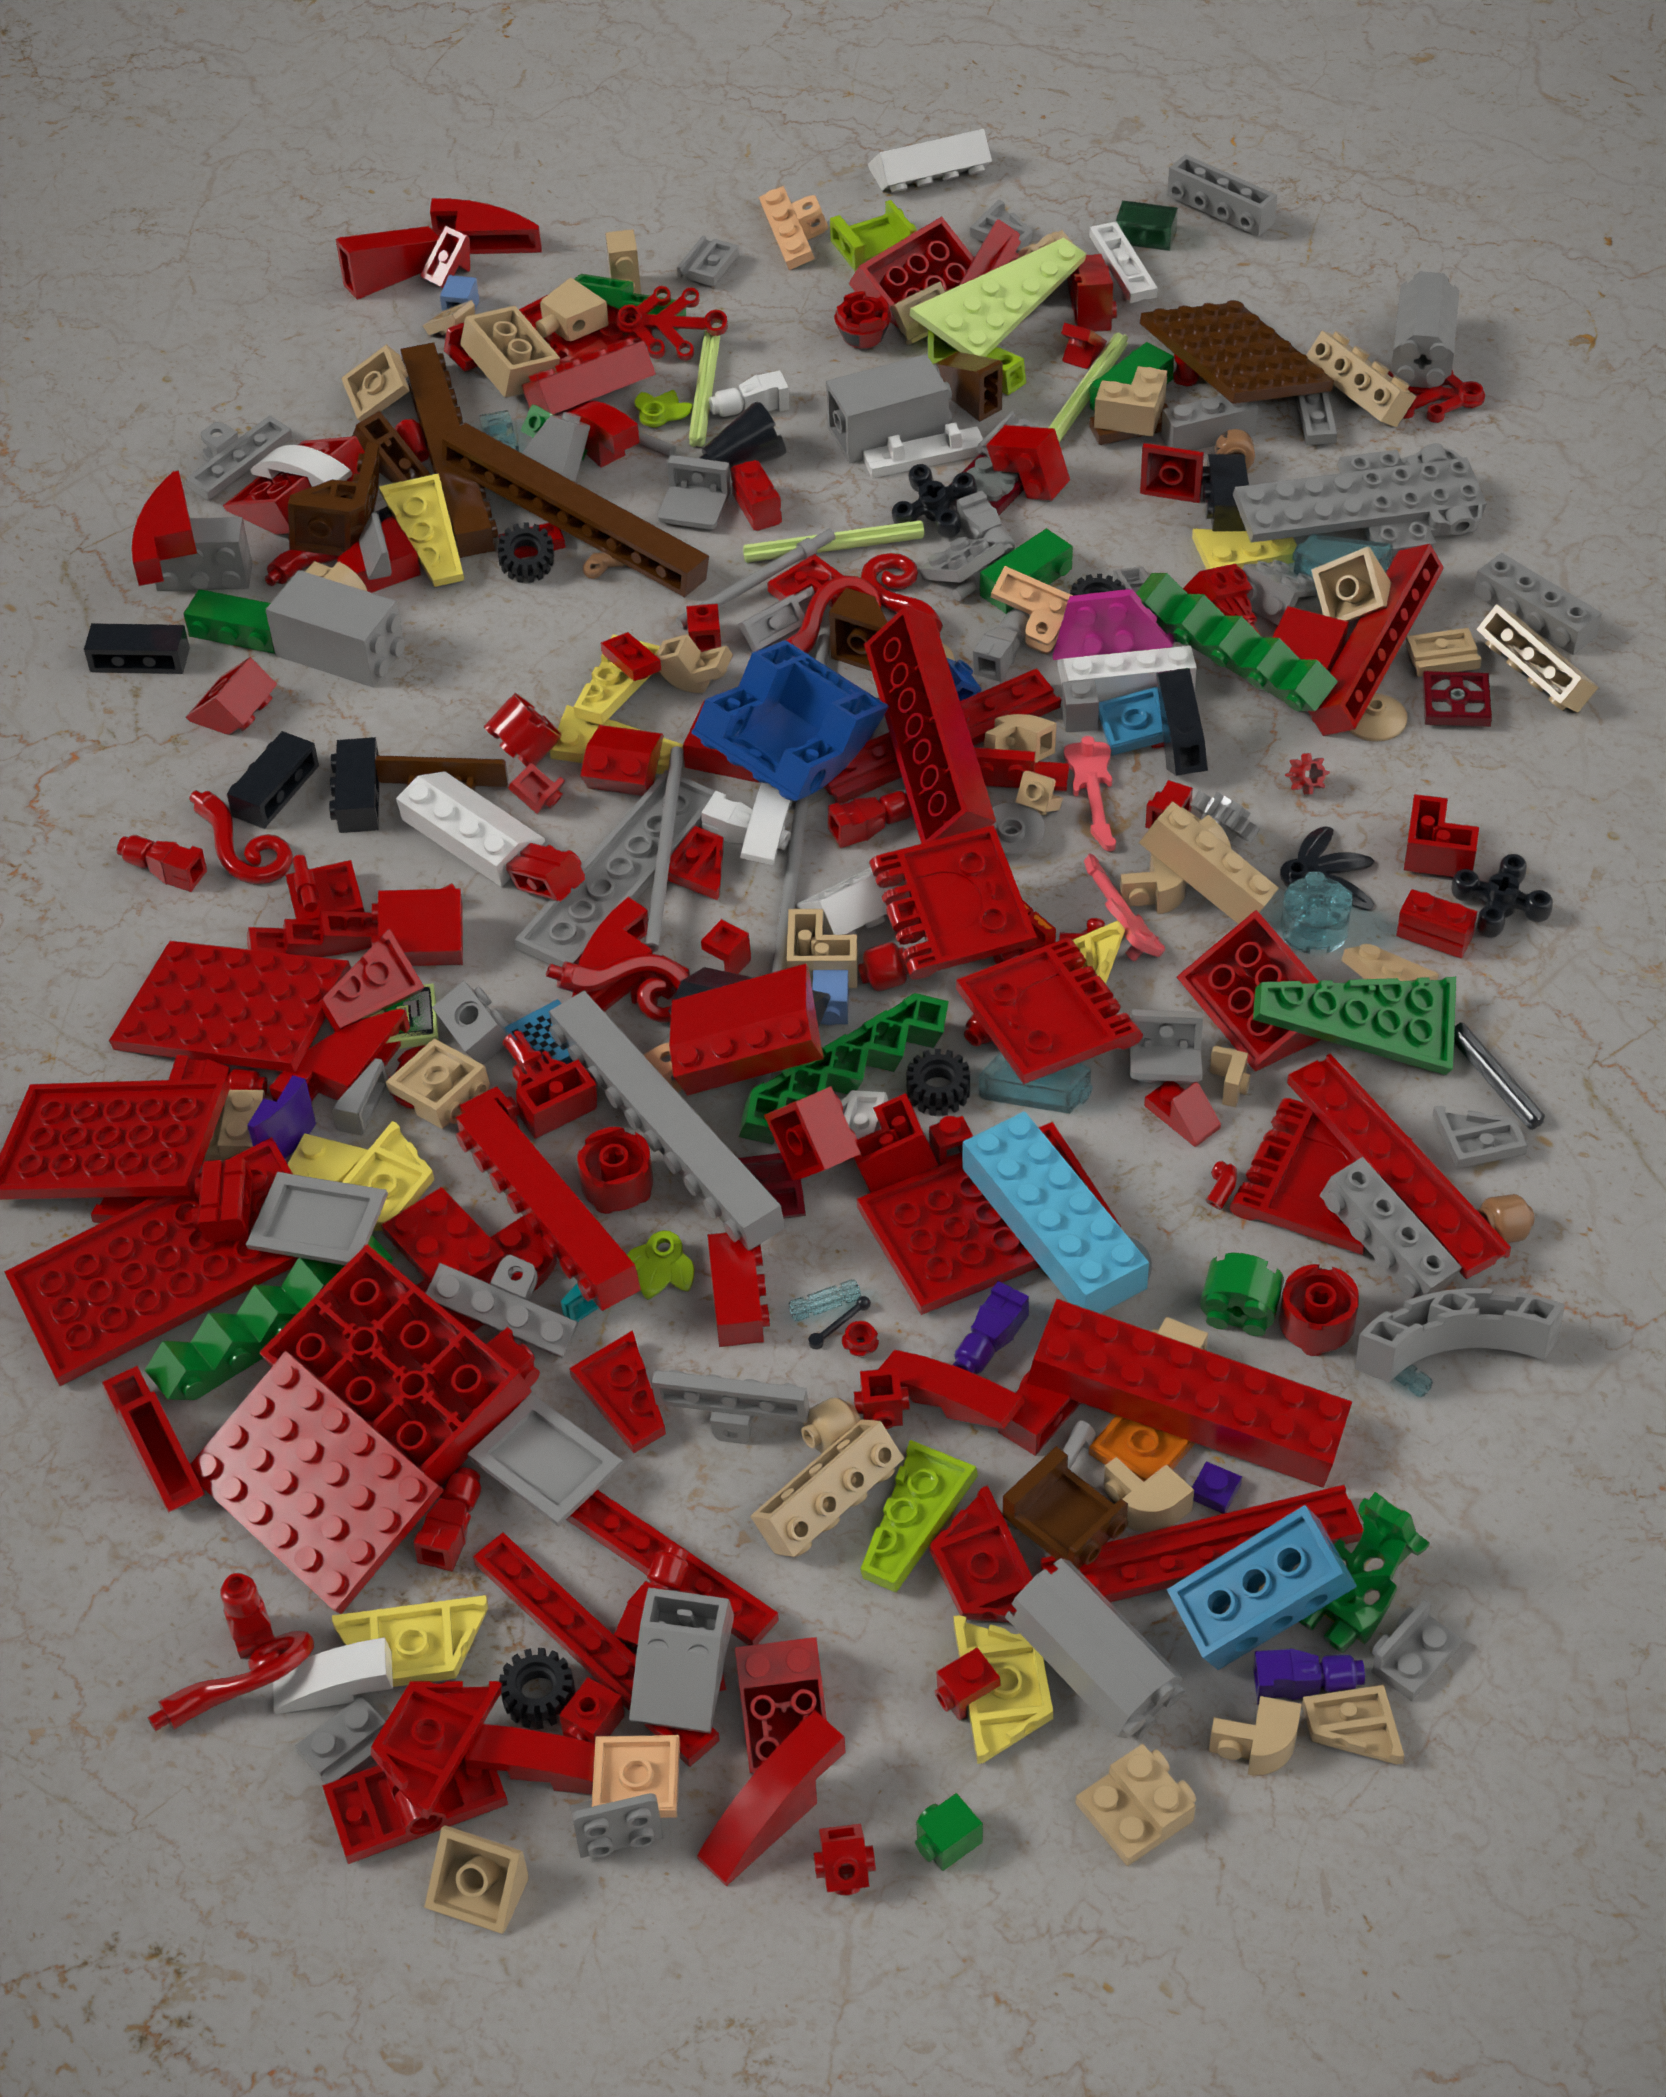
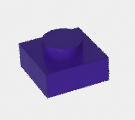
M1206 1461L1192 1486L1194 1489L1193 1501L1225 1514L1241 1486L1242 1476Z

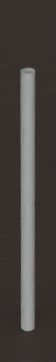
M678 746L673 747L670 753L645 945L652 949V952L658 951L682 771L684 750Z

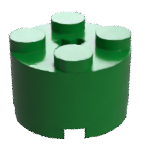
M1226 1253L1224 1260L1217 1261V1256L1214 1257L1209 1265L1200 1300V1307L1204 1314L1207 1315L1206 1323L1216 1329H1225L1228 1325L1243 1328L1244 1332L1251 1336L1259 1337L1265 1335L1266 1329L1272 1326L1275 1320L1284 1284L1282 1272L1278 1268L1276 1273L1272 1272L1267 1268L1268 1261L1250 1254Z

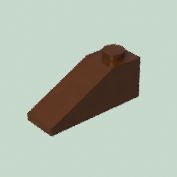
M380 410L356 424L352 436L357 437L364 451L367 442L379 443V473L392 483L431 475Z

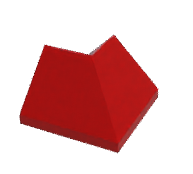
M1143 443L1140 494L1200 503L1204 452Z

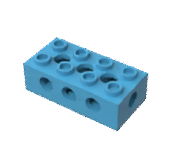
M1304 1505L1171 1586L1167 1591L1202 1658L1217 1670H1220L1357 1587L1321 1521ZM1300 1563L1299 1567L1292 1571L1295 1565ZM1265 1584L1264 1588L1258 1592L1259 1588ZM1230 1605L1229 1609L1223 1613L1225 1608Z

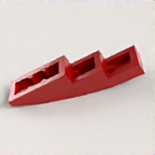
M320 911L319 920L284 919L283 928L248 927L247 944L250 950L328 957L371 948L372 934H378V924L372 923V913Z
M894 1349L879 1368H898L901 1387H908V1394L913 1403L941 1407L947 1419L1005 1429L1025 1403L1021 1395L989 1379L957 1366L918 1354Z
M483 1724L468 1749L464 1761L467 1768L508 1771L511 1780L551 1783L554 1791L592 1794L595 1743L523 1728Z

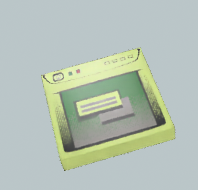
M433 983L424 984L425 988L421 992L372 1015L375 1016L396 1009L406 1011L410 1025L409 1031L405 1033L400 1030L396 1036L390 1037L386 1043L401 1041L399 1049L427 1045L434 1038L439 1040L437 1014L432 1008L436 1004Z

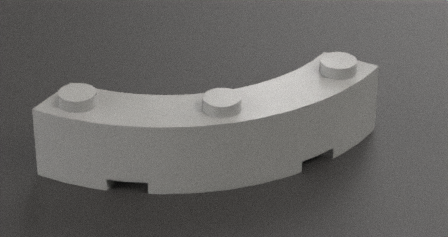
M1490 1288L1445 1290L1412 1298L1404 1302L1403 1308L1393 1313L1385 1311L1360 1333L1355 1369L1391 1383L1400 1372L1416 1361L1440 1352L1466 1348L1501 1349L1545 1360L1559 1339L1565 1304L1519 1292L1516 1297L1493 1295L1494 1289Z

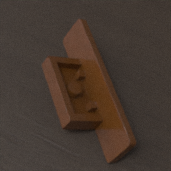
M380 755L376 756L375 759L378 781L380 783L407 784L408 786L419 775L444 771L473 791H475L476 786L507 787L509 781L506 761L504 759Z

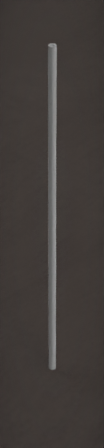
M821 634L818 637L815 659L827 666L830 636ZM809 796L795 801L772 973L786 969L788 909H794ZM772 1073L758 1076L756 1086L771 1080Z

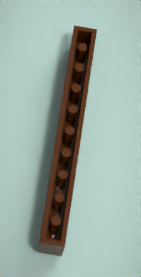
M434 342L401 348V358L408 374L406 381L419 424H421L433 472L434 474L439 473L459 558L495 551L493 538H498V530L495 519L489 520L492 518L489 500L483 501V499H486L485 487L441 463L442 439L463 424L460 406L454 407L458 406L454 388L449 389L452 388L449 371H445L447 369L444 354H438Z
M465 422L442 439V464L599 551L610 555L612 558L684 598L707 579L709 555Z

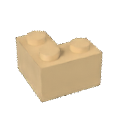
M1138 366L1131 385L1102 380L1095 398L1094 428L1153 437L1166 400L1167 371Z
M788 909L787 968L806 963L809 968L812 987L813 970H848L849 988H858L857 934L824 935L823 909Z

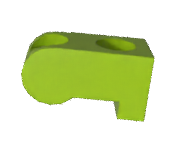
M995 347L986 356L1003 362L1002 393L1009 396L1026 384L1024 358L1000 347Z

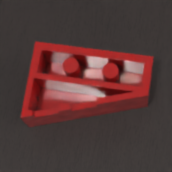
M1102 254L1086 255L1085 261L1067 278L1075 325L1092 330L1093 332L1111 331L1112 319L1117 318L1116 301H1113V281L1109 273V266L1105 264Z

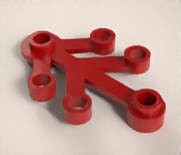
M666 286L655 288L653 294L638 306H623L616 315L618 328L624 333H635L641 341L644 340L649 356L653 359H660L665 355V345L662 340L655 339L646 327H657L676 348L678 358L683 361L693 358L694 348L692 343L684 340L674 328L707 330L713 336H720L728 329L727 316L721 310H711L705 317L676 316L686 307L694 308L699 304V292L692 287L686 288L682 292V296L657 315L648 313L657 305L666 306L671 301V293ZM661 293L667 294L664 299L657 297ZM689 295L696 296V298L691 301L686 299V297ZM629 318L636 319L632 323H626V320ZM714 323L722 324L719 328H712ZM654 346H660L661 350L658 352L652 351V348ZM683 348L690 349V351L685 354L680 352Z
M1452 370L1451 375L1445 378L1444 383L1438 387L1423 388L1409 386L1407 390L1418 396L1403 418H1412L1415 414V409L1438 399H1449L1440 404H1431L1427 408V419L1430 422L1439 423L1444 420L1445 413L1461 406L1474 408L1482 405L1485 401V392L1481 384L1474 381L1462 382L1453 374ZM1389 371L1388 375L1393 378L1394 375Z

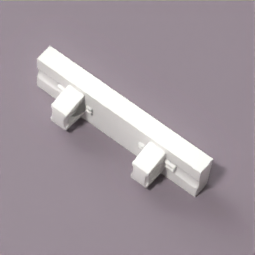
M1111 222L1090 227L1089 237L1098 252L1102 254L1105 264L1109 266V270L1122 289V295L1125 300L1133 303L1143 299L1157 298V286L1118 223Z
M955 422L946 424L945 433L906 442H901L899 435L890 436L887 440V446L864 450L863 460L873 479L910 471L917 464H924L929 467L978 456V444L983 438L977 426L959 430Z

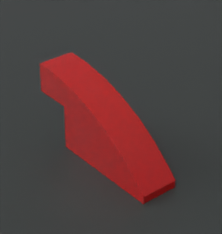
M431 199L430 217L432 230L437 235H441L444 227L447 226L467 235L470 240V254L542 253L539 226L517 213L471 200Z
M587 401L563 411L580 416V422L590 425L585 448L588 449L586 455L601 468L626 456L625 450L640 443L638 424L625 413L611 405L599 401ZM561 412V413H559V414H557V415H555V416H562V415H563V412Z
M179 470L169 474L153 491L137 518L131 549L139 586L164 581L160 561L197 554Z
M628 896L598 926L588 941L578 965L597 968L627 956L653 954L652 949L640 941L647 935L648 910ZM644 972L635 973L603 989L587 992V994L605 1012L632 991L635 986L642 983L641 975ZM573 992L572 997L576 996L579 993Z
M396 1009L365 1018L344 1027L307 1050L295 1073L283 1071L269 1086L273 1101L277 1102L292 1075L306 1079L311 1102L318 1093L338 1101L375 1058L381 1059L385 1067L401 1047V1041L386 1042L390 1037L396 1036L400 1030L405 1033L409 1031L410 1025L406 1011Z
M138 1365L103 1381L102 1388L135 1454L168 1513L205 1496L155 1391L150 1392Z
M814 1710L771 1753L744 1785L697 1854V1859L727 1887L817 1804L816 1779L846 1753L845 1736Z

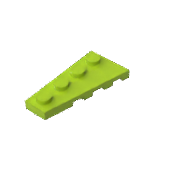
M913 1440L909 1441L904 1465L899 1467L895 1477L896 1485L891 1498H887L883 1509L884 1517L880 1527L875 1529L860 1568L863 1579L897 1593L930 1543L978 1477L976 1466Z

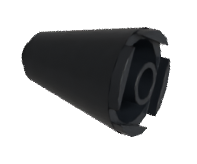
M755 402L702 448L703 455L699 458L729 463V469H731L733 466L756 460L762 463L780 458L786 454V447L781 434L777 436L774 429L776 424L761 402Z

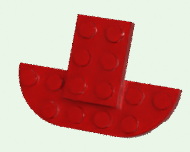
M443 1187L438 1188L381 1225L383 1234L425 1278L416 1285L425 1293L440 1263L491 1285V1280L502 1259L507 1255H512L534 1265L538 1274L534 1291L548 1279L557 1264V1256L551 1257L547 1253L539 1234L535 1236L531 1234L524 1221V1216L489 1237ZM514 1273L511 1280L517 1281L521 1279L523 1273ZM444 1308L471 1332L484 1325Z

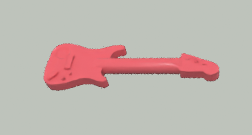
M1084 736L1080 743H1072L1065 746L1064 760L1069 764V768L1074 774V796H1078L1081 789L1087 788L1093 821L1090 833L1104 850L1111 852L1116 848V839L1112 837L1110 824H1106L1099 783H1104L1108 787L1112 786L1113 779L1107 771L1110 763L1111 749L1104 742H1094L1093 737Z
M1089 853L1084 859L1087 873L1093 877L1095 883L1108 900L1105 906L1125 928L1124 935L1131 943V946L1125 952L1126 955L1133 961H1136L1143 952L1160 957L1165 952V946L1159 941V937L1155 936L1148 929L1139 914L1134 915L1106 875V872L1099 864V860Z

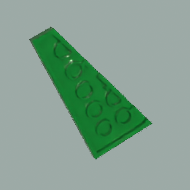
M1457 976L1445 977L1443 980H1430L1429 977H1421L1414 981L1386 978L1348 980L1346 983H1333V980H1321L1314 984H1302L1300 981L1261 982L1255 988L1253 1020L1447 1075L1453 1070Z

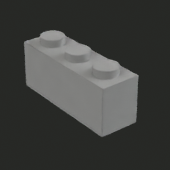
M1221 395L1165 408L1162 413L1161 438L1167 447L1194 451L1215 446L1217 439L1227 430H1243L1250 437L1256 436L1258 407L1254 401L1232 404Z

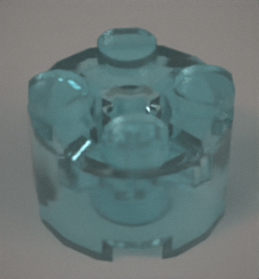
M1309 872L1305 878H1300L1290 884L1284 892L1280 925L1283 931V939L1292 948L1310 954V949H1327L1326 953H1329L1341 947L1348 938L1352 907L1351 891L1339 882L1325 877L1321 872Z

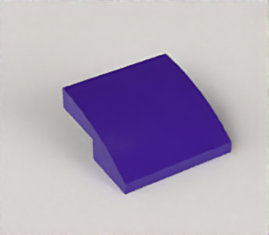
M292 1075L277 1102L263 1098L247 1125L253 1146L272 1137L282 1156L286 1159L296 1150L304 1133H311L317 1123L306 1079Z

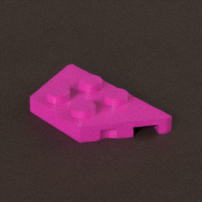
M1133 589L1074 595L1068 599L1052 657L1053 660L1171 648L1174 644V637L1170 632L1166 634L1156 623L1157 617L1142 604V600Z

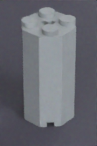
M1420 271L1414 275L1413 280L1409 283L1407 281L1404 282L1400 287L1391 370L1411 387H1438L1452 373L1459 289L1449 283V278L1444 273Z
M1060 1558L1053 1563L1058 1568L1057 1571L1050 1574L1044 1569L1024 1587L1012 1602V1605L1017 1610L1016 1613L1008 1611L1005 1618L1118 1737L1127 1738L1135 1734L1140 1738L1155 1725L1156 1719L1154 1716L1164 1705L1166 1708H1169L1182 1697L1185 1692L1180 1686L1183 1677L1069 1560Z

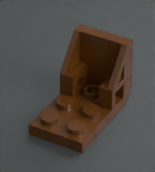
M367 442L365 453H359L357 472H360V474H354L353 482L332 479L290 495L288 502L289 550L340 556L359 541L371 514L374 513L379 493V443Z

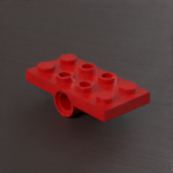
M464 1758L429 1819L423 1818L379 1765L322 1785L348 1864L437 1832L444 1825L450 1827L508 1805L497 1770L467 1768Z

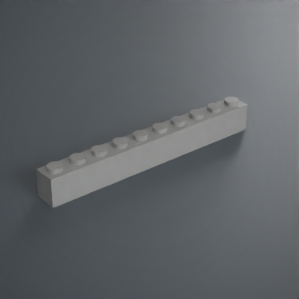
M585 991L549 1011L553 1025L549 1027V1030L555 1042L559 1046L564 1044L568 1048V1053L573 1061L579 1059L597 1084V1087H603L612 1106L616 1109L620 1107L624 1111L630 1126L634 1130L639 1128L644 1133V1138L652 1151L656 1152L659 1150L662 1153L669 1170L673 1174L678 1172L683 1177L688 1191L693 1196L699 1195L703 1199L707 1212L713 1219L720 1218L727 1234L734 1242L739 1240L750 1251L785 1229L781 1205Z

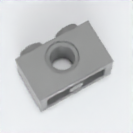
M463 980L432 1008L464 1051L475 1061L484 1065L504 1048L503 1040L509 1035L505 1027L509 1023L496 1008L491 1011L488 1005L492 1001L479 986L474 990Z

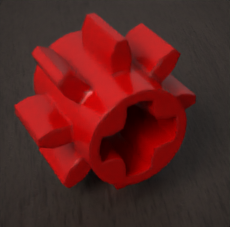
M1302 753L1301 761L1291 759L1289 762L1292 767L1289 773L1285 774L1286 777H1290L1293 783L1291 790H1300L1303 787L1304 795H1311L1314 792L1313 787L1317 789L1325 788L1323 781L1325 776L1330 774V771L1325 770L1322 765L1324 758L1312 760L1311 753ZM1305 771H1309V777L1305 776Z

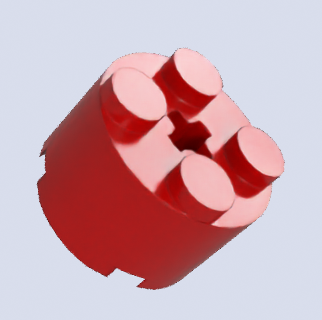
M514 693L483 727L497 740L499 738L502 739L500 747L512 758H515L518 754V759L526 767L530 763L536 766L558 743L562 734L544 715L541 716L534 710L535 707L519 694Z
M607 1127L593 1132L585 1139V1145L581 1151L579 1149L577 1154L581 1189L585 1198L595 1206L598 1212L609 1214L613 1211L627 1210L650 1199L653 1187V1171L650 1148L642 1135L635 1132V1135L625 1132L622 1127Z
M1310 1264L1298 1268L1288 1276L1283 1288L1279 1315L1280 1328L1292 1344L1301 1348L1309 1356H1319L1323 1352L1333 1351L1342 1347L1350 1340L1355 1331L1359 1306L1358 1287L1347 1273L1335 1267H1332V1270L1319 1268L1320 1264Z

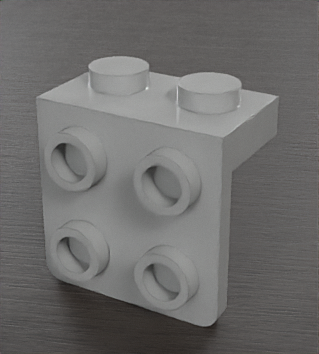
M670 455L667 462L669 488L659 509L658 521L672 525L715 529L731 492L729 463Z
M1273 560L1270 563L1258 561L1257 564H1245L1242 570L1253 587L1247 594L1252 611L1276 625L1279 624L1287 606L1295 607L1299 597L1318 595L1312 577L1302 573L1295 574L1290 571V566L1282 561Z
M1132 1009L1131 1020L1141 1030L1143 1037L1138 1044L1129 1048L1130 1077L1143 1083H1154L1160 1080L1174 1081L1178 1084L1187 1085L1202 1081L1201 1044L1203 1012Z
M644 1794L592 1807V1800L570 1805L580 1858L588 1856L600 1858L609 1855L613 1850L630 1846L642 1848L651 1845L655 1840L663 1839L658 1802L655 1794Z

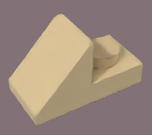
M470 300L441 311L425 323L423 327L428 335L437 332L444 335L449 327L463 323L466 316L475 315V304Z

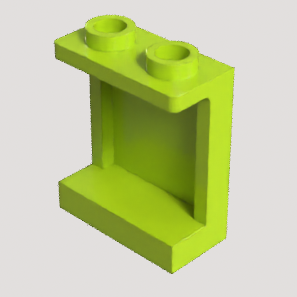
M892 200L885 201L884 215L849 226L840 215L830 218L831 242L854 271L861 264L917 231L915 225L908 221L902 209L898 208Z

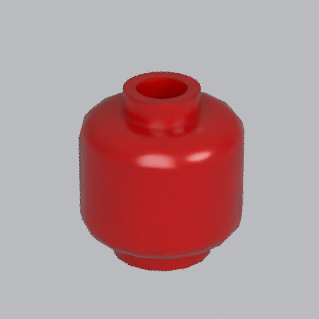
M888 942L866 949L863 953V963L858 964L863 984L870 983L872 988L878 992L905 984L909 972L906 967L907 962L902 955L905 950L904 947L898 948L895 943Z

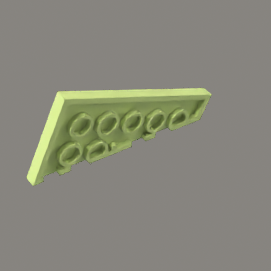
M1059 239L910 308L909 316L959 352L986 357L1085 261L1086 253L1067 239Z

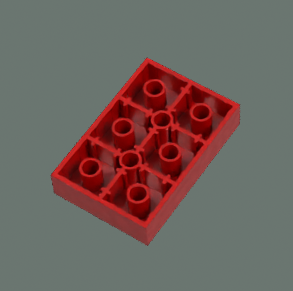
M368 1244L259 1352L270 1367L276 1363L285 1351L293 1355L440 1487L468 1459V1453L506 1419L532 1392L520 1372Z

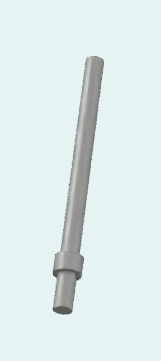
M829 528L812 539L806 538L797 543L795 549L701 604H718L719 608L802 558L806 559L813 554H817L818 549L836 539L834 532ZM687 612L676 618L678 625L682 629L688 626Z

